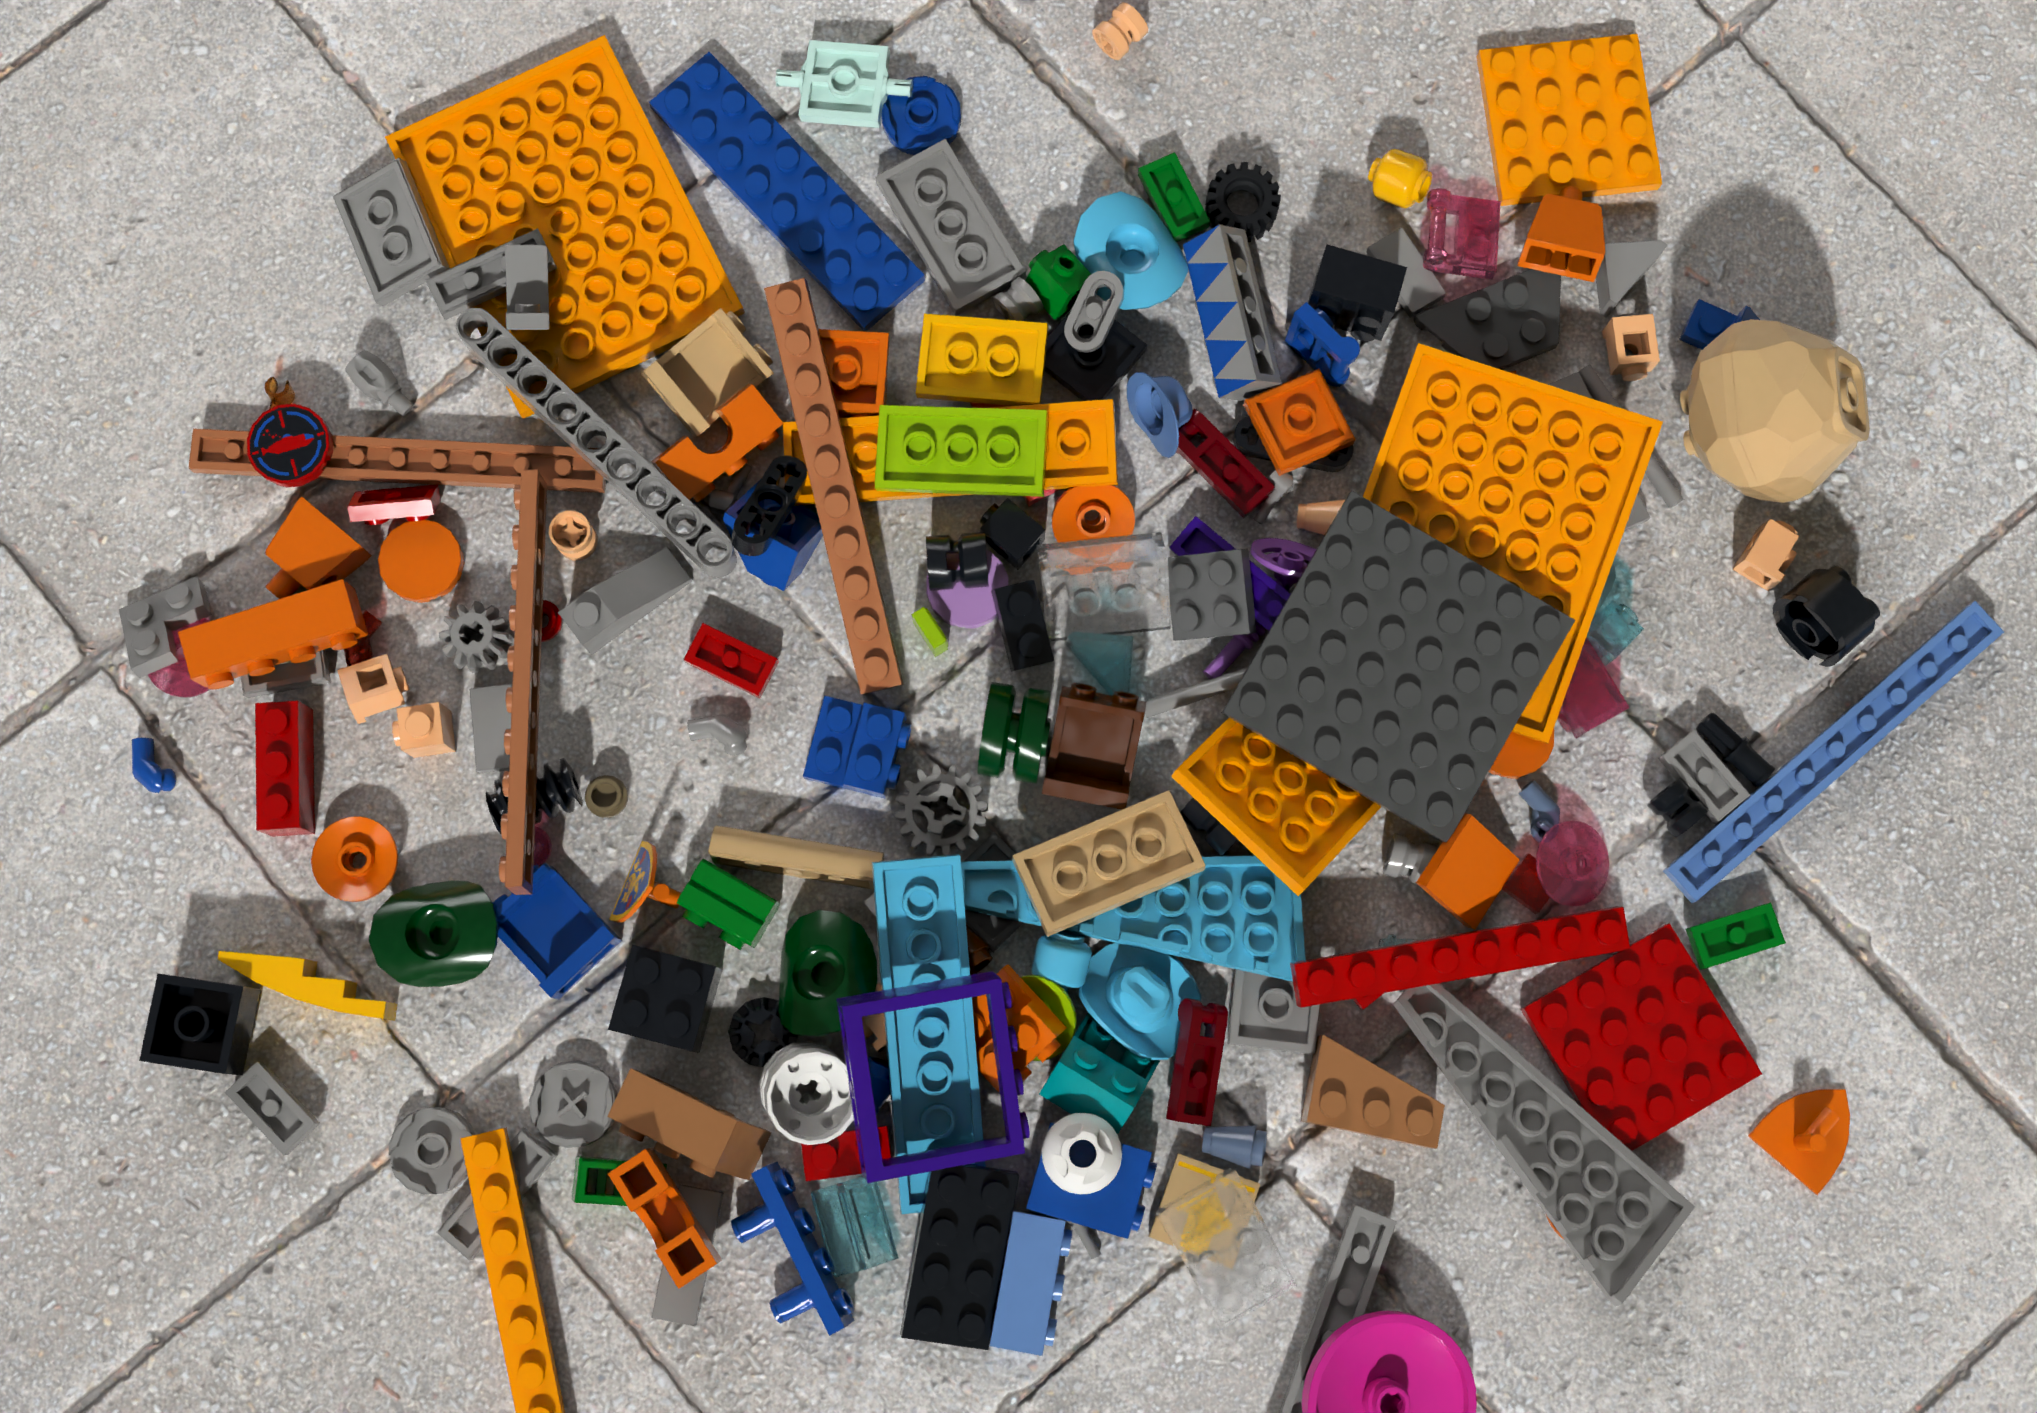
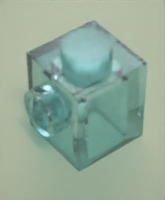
M1612 600L1592 619L1582 649L1604 668L1616 659L1644 628L1637 623L1639 619L1629 607L1624 604L1618 605Z

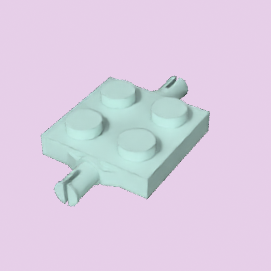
M809 40L807 59L801 70L777 69L775 77L777 87L799 88L801 100L798 115L801 122L880 128L882 108L888 95L912 97L913 91L912 79L889 78V47L880 45Z

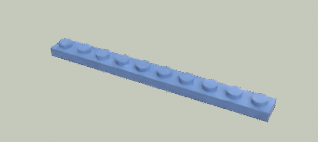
M1976 601L1968 604L1751 793L1748 798L1666 867L1663 872L1691 903L1697 902L2001 636L2004 631Z

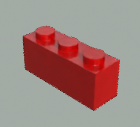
M298 700L255 703L256 830L272 837L315 834L313 709Z

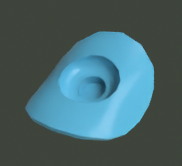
M1121 191L1097 198L1080 216L1073 241L1076 257L1091 274L1097 271H1108L1120 279L1124 288V300L1120 309L1150 308L1166 301L1181 288L1188 273L1186 258L1162 220L1143 199ZM1102 287L1096 294L1106 301L1111 297V290L1107 287Z
M1119 943L1108 944L1091 957L1086 982L1079 988L1080 1000L1087 1012L1098 1024L1131 1053L1141 1058H1152L1151 1060H1168L1176 1054L1181 1025L1178 1019L1179 1005L1185 998L1199 1001L1202 998L1194 977L1175 956Z

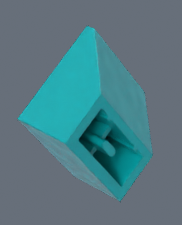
M1087 1013L1039 1095L1070 1114L1089 1113L1101 1117L1118 1134L1138 1103L1160 1060L1141 1058L1131 1053Z

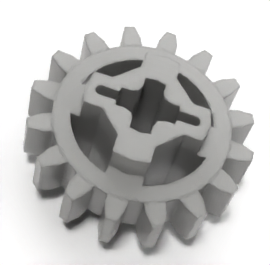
M938 764L933 765V775L927 776L921 769L917 770L919 782L914 784L906 780L904 786L909 792L908 796L897 795L896 798L897 803L905 806V810L895 813L896 820L907 821V824L900 830L902 836L913 834L915 837L911 843L912 848L917 849L924 843L927 845V856L932 857L936 848H942L944 855H950V847L955 845L962 853L965 852L964 840L967 837L976 842L979 839V835L974 830V827L986 826V819L979 816L978 812L988 809L987 802L976 801V797L983 792L981 785L970 788L968 785L972 778L971 774L967 772L961 778L956 777V766L954 765L950 766L947 774H941ZM940 784L936 792L928 796L919 795L924 789ZM956 788L961 790L967 797L970 810L957 803L955 799ZM941 801L947 802L949 811L954 812V814H946L943 816L942 821L936 820L934 811L929 808L939 807ZM913 812L924 816L927 820V834L917 827L913 818ZM955 825L965 826L956 835L943 838L945 831Z

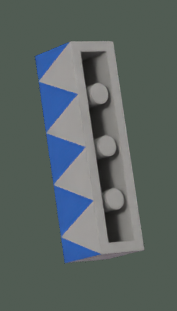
M1219 224L1184 243L1183 248L1195 295V307L1199 313L1204 333V345L1208 351L1212 367L1213 384L1217 390L1218 397L1245 401V399L1282 384L1246 231Z

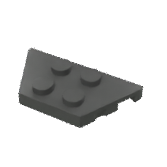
M1529 269L1417 314L1413 321L1420 330L1425 328L1443 342L1441 347L1449 353L1504 370L1551 351L1559 344L1561 275Z

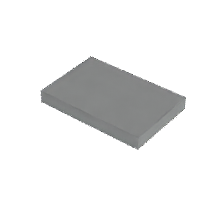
M397 158L333 196L376 304L385 306L424 284L426 279L450 269L406 161Z

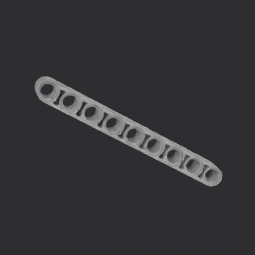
M470 308L460 314L456 323L457 333L470 353L698 567L711 577L717 578L727 576L734 570L737 556L731 540L688 498L492 315L481 308ZM488 327L486 334L481 338H470L471 333L476 328ZM517 354V359L513 364L509 366L499 365L500 360L505 355ZM537 381L547 382L542 392L537 394L528 393L533 383ZM568 408L577 410L576 415L571 420L566 422L558 421L561 411ZM594 436L606 437V442L601 448L595 450L587 448L588 442ZM632 463L636 465V470L631 476L622 478L616 475L617 470L623 464ZM663 491L666 493V498L661 504L656 506L646 504L647 497L652 492ZM689 518L697 521L696 527L690 533L680 534L676 532V526L683 519ZM719 546L727 549L725 557L719 562H709L705 559L707 552L713 547Z

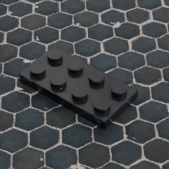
M966 1164L928 1173L900 1330L901 1338L982 1350L989 1349L1019 1174L1016 1171Z

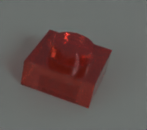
M1528 853L1512 872L1502 890L1531 912L1537 914L1558 888L1563 878Z

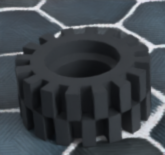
M1241 162L1240 169H1236L1233 163L1227 165L1225 173L1222 169L1218 171L1215 180L1212 179L1205 202V212L1210 217V227L1214 228L1220 224L1244 229L1248 243L1251 242L1254 235L1257 240L1262 238L1265 230L1269 232L1273 227L1281 201V194L1278 195L1279 186L1277 181L1271 183L1273 175L1269 171L1262 175V166L1255 164L1253 170L1248 169V162ZM1235 191H1248L1256 197L1258 208L1250 215H1237L1229 209L1227 198Z

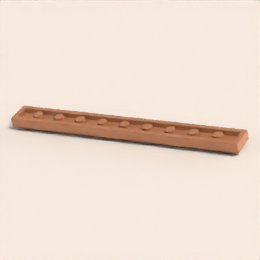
M801 278L764 288L860 693L865 695L904 685L807 280Z
M193 429L188 468L192 472L262 476L253 468L247 456V437L250 431ZM332 435L333 454L331 460L327 461L323 468V473L317 478L514 489L515 485H520L521 470H538L547 483V490L605 493L606 479L572 447Z
M521 470L520 485H515L514 504L516 510H519V525L513 526L512 542L514 549L518 550L517 565H512L511 585L512 589L516 590V605L510 606L509 624L511 630L515 631L514 646H509L507 652L508 668L510 672H513V685L506 690V708L508 713H511V729L505 730L504 749L505 753L510 755L509 771H504L502 778L503 794L505 797H508V813H503L501 817V836L503 840H506V856H501L499 877L500 881L505 883V887L513 894L533 895L547 483L538 470Z

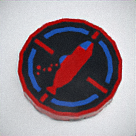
M297 404L277 405L263 412L252 424L247 437V456L253 468L269 482L286 488L303 486L317 479L323 473V468L327 461L331 460L333 454V436L326 422L310 408Z

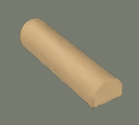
M718 825L713 829L708 849L714 864L873 890L872 862L884 861L883 852Z

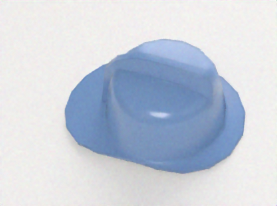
M1136 372L1129 378L1127 383L1129 410L1135 422L1147 434L1157 451L1163 457L1171 458L1176 454L1179 444L1178 428L1190 420L1193 412L1192 404L1184 388L1173 377H1151L1145 372Z

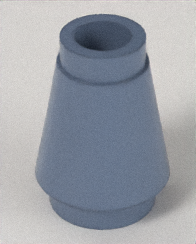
M1257 1125L1206 1126L1203 1136L1202 1153H1209L1212 1156L1251 1169L1252 1165L1262 1167L1266 1151L1267 1131L1257 1130Z

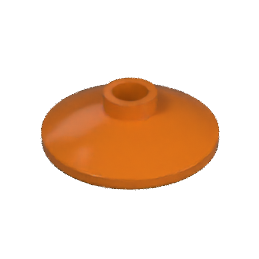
M1115 485L1071 487L1058 499L1052 513V529L1057 542L1067 553L1083 560H1101L1116 554L1127 544L1135 526V513L1128 496ZM1096 510L1099 512V516L1095 520L1090 521L1084 518L1086 512Z
M360 816L346 817L329 825L318 837L312 851V871L319 886L330 896L347 902L365 901L381 893L392 881L398 866L397 845L391 833L379 822ZM363 853L366 857L364 866L355 868L353 865L354 857L357 854Z

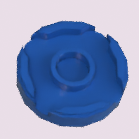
M928 76L905 79L913 80L912 97L888 95L882 108L883 130L890 143L901 152L913 156L944 139L950 145L957 137L961 126L960 102L954 91L946 84L944 86L942 83L936 82L935 78Z

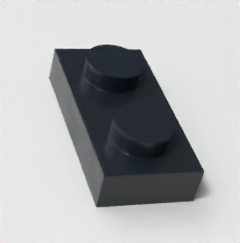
M1025 581L991 590L1011 672L1054 661L1035 581Z

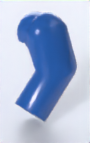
M132 739V773L134 778L148 791L153 793H159L160 790H173L176 784L175 772L172 769L163 770L154 762V739Z

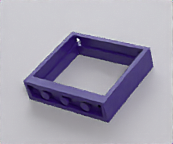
M993 971L836 998L861 1173L867 1183L1025 1153L1023 1139L1029 1138L1030 1131L1026 1113L1019 1111L1018 1096L1024 1094V1087L1020 1070L1013 1067L1012 1052H1017L1018 1044L1013 1025L1008 1026L1006 1009L1012 1006L1011 993L1007 982L1002 983L1001 978ZM986 995L1006 1136L882 1159L862 1017Z

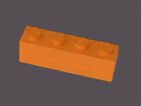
M344 579L178 631L191 680L212 690L228 687L234 683V678L246 674L261 676L271 673L275 670V665L287 661L291 663L309 661L316 657V652L327 648L342 650L357 644V639L368 636L356 590Z

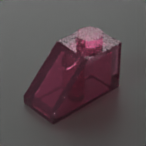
M1587 637L1557 717L1563 729L1568 733L1572 732L1576 739L1630 708Z

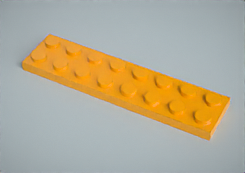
M1113 399L992 407L1048 411L1044 490L1066 489L1075 486L1118 485ZM879 415L840 418L860 502L975 495L877 491L874 487ZM796 421L783 422L784 456L796 457L806 466ZM808 471L804 489L794 506L816 505ZM786 474L785 483L792 475Z

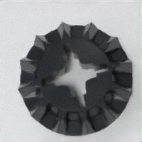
M766 997L745 1002L733 1014L728 1030L732 1050L744 1062L757 1067H764L775 1052L791 1043H796L798 1035L792 1034L781 1024L779 1001ZM773 1015L770 1031L775 1034L776 1038L780 1039L779 1042L763 1039L753 1049L756 1033L747 1025L748 1022L762 1025Z

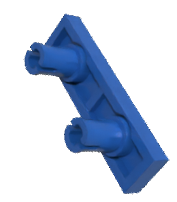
M778 1162L769 1164L751 1173L763 1198V1203L732 1219L731 1226L737 1239L744 1243L776 1227L802 1279L801 1284L770 1300V1308L775 1319L782 1324L814 1307L829 1336L847 1327L855 1321L851 1314L854 1312L853 1302L844 1288L839 1289L832 1275V1272L835 1270L833 1261L825 1248H819L812 1234L815 1231L812 1217L804 1207H799L793 1195L796 1187L792 1176L786 1168H780Z

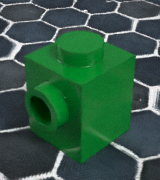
M1063 244L1051 252L1043 250L1037 254L1029 264L1031 271L1025 281L1039 296L1044 306L1043 308L1056 320L1072 309L1085 280L1091 273Z

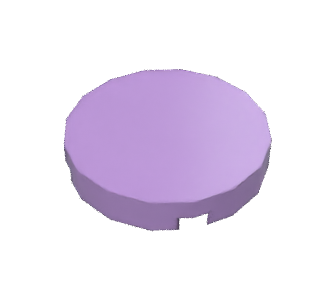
M986 550L989 587L965 588L961 582H958L953 589L930 591L927 575V598L933 612L945 623L958 627L978 628L992 622L997 617L991 590L1008 586V575L1002 562L991 551ZM959 553L947 554L948 570H960Z

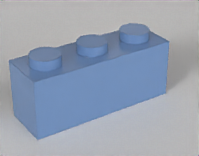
M1013 1210L990 1340L991 1347L1043 1356L1044 1345L1053 1347L1057 1319L1049 1318L1052 1300L1061 1301L1065 1275L1057 1273L1059 1257H1068L1073 1231L1064 1229L1066 1220Z

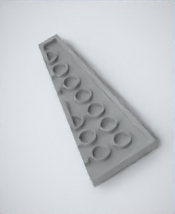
M1441 984L1405 989L1393 1003L1394 1007L1606 1298L1615 1307L1623 1304L1695 1206Z

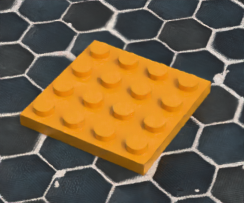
M1638 34L1479 50L1476 58L1499 206L1541 202L1544 195H1559L1562 188L1569 186L1580 189L1583 193V198L1658 190L1663 183Z
M1230 718L1217 728L1171 775L1177 783L1297 896L1316 879L1381 808V806Z

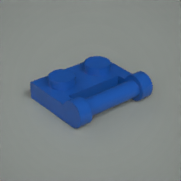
M1307 302L1294 312L1285 341L1314 370L1320 369L1327 384L1333 387L1344 385L1349 378V365L1355 362L1360 352L1357 340L1352 337H1341L1333 329V323L1329 316L1319 308L1314 310ZM1327 352L1334 358L1333 361L1326 355Z

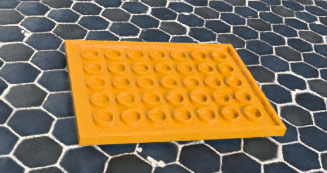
M605 35L385 136L395 159L400 158L407 162L449 268H453L537 228L539 229L557 266V269L548 273L550 329L508 331L575 394L671 349L720 308L725 314L732 311L737 317L745 314L741 302ZM506 292L473 307L484 309L506 329ZM478 327L481 336L486 334L488 327ZM517 354L505 355L500 360L499 365L509 366L513 364L517 359ZM537 381L533 383L528 393L537 394L542 392L547 382ZM506 386L522 419L535 414Z
M1418 343L1363 497L1575 620L1512 730L1514 733L1548 744L1663 421Z

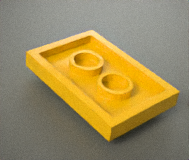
M924 313L916 397L1010 406L1041 404L1048 323Z

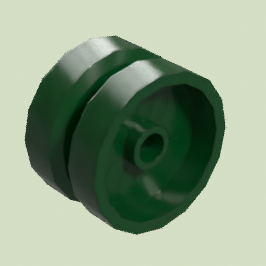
M996 682L991 683L980 744L978 775L999 778L1004 773L1009 752L1015 753L1012 770L1015 780L1037 784L1041 757L1046 755L1051 718L1047 717L1051 691L1029 688L1024 694L1021 713L1014 712L1016 701L1014 686Z

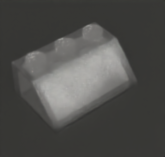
M1161 532L1037 545L1043 616L1050 642L1171 629L1168 557Z

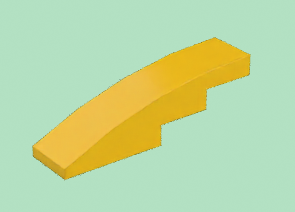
M227 951L218 952L219 961L254 982L293 999L342 1013L393 1021L396 1019V1003L355 999L357 982L316 977L317 961Z

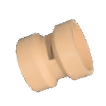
M1122 2L1112 11V18L1108 21L1100 22L1092 30V35L1102 51L1118 61L1129 52V45L1132 42L1140 41L1148 33V26L1144 18L1133 6Z
M566 510L558 513L549 525L551 542L565 558L572 561H581L594 553L598 543V536L593 526L582 513Z

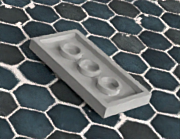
M946 139L875 176L877 186L955 316L1010 287L1011 282L1017 277L1026 278V270Z

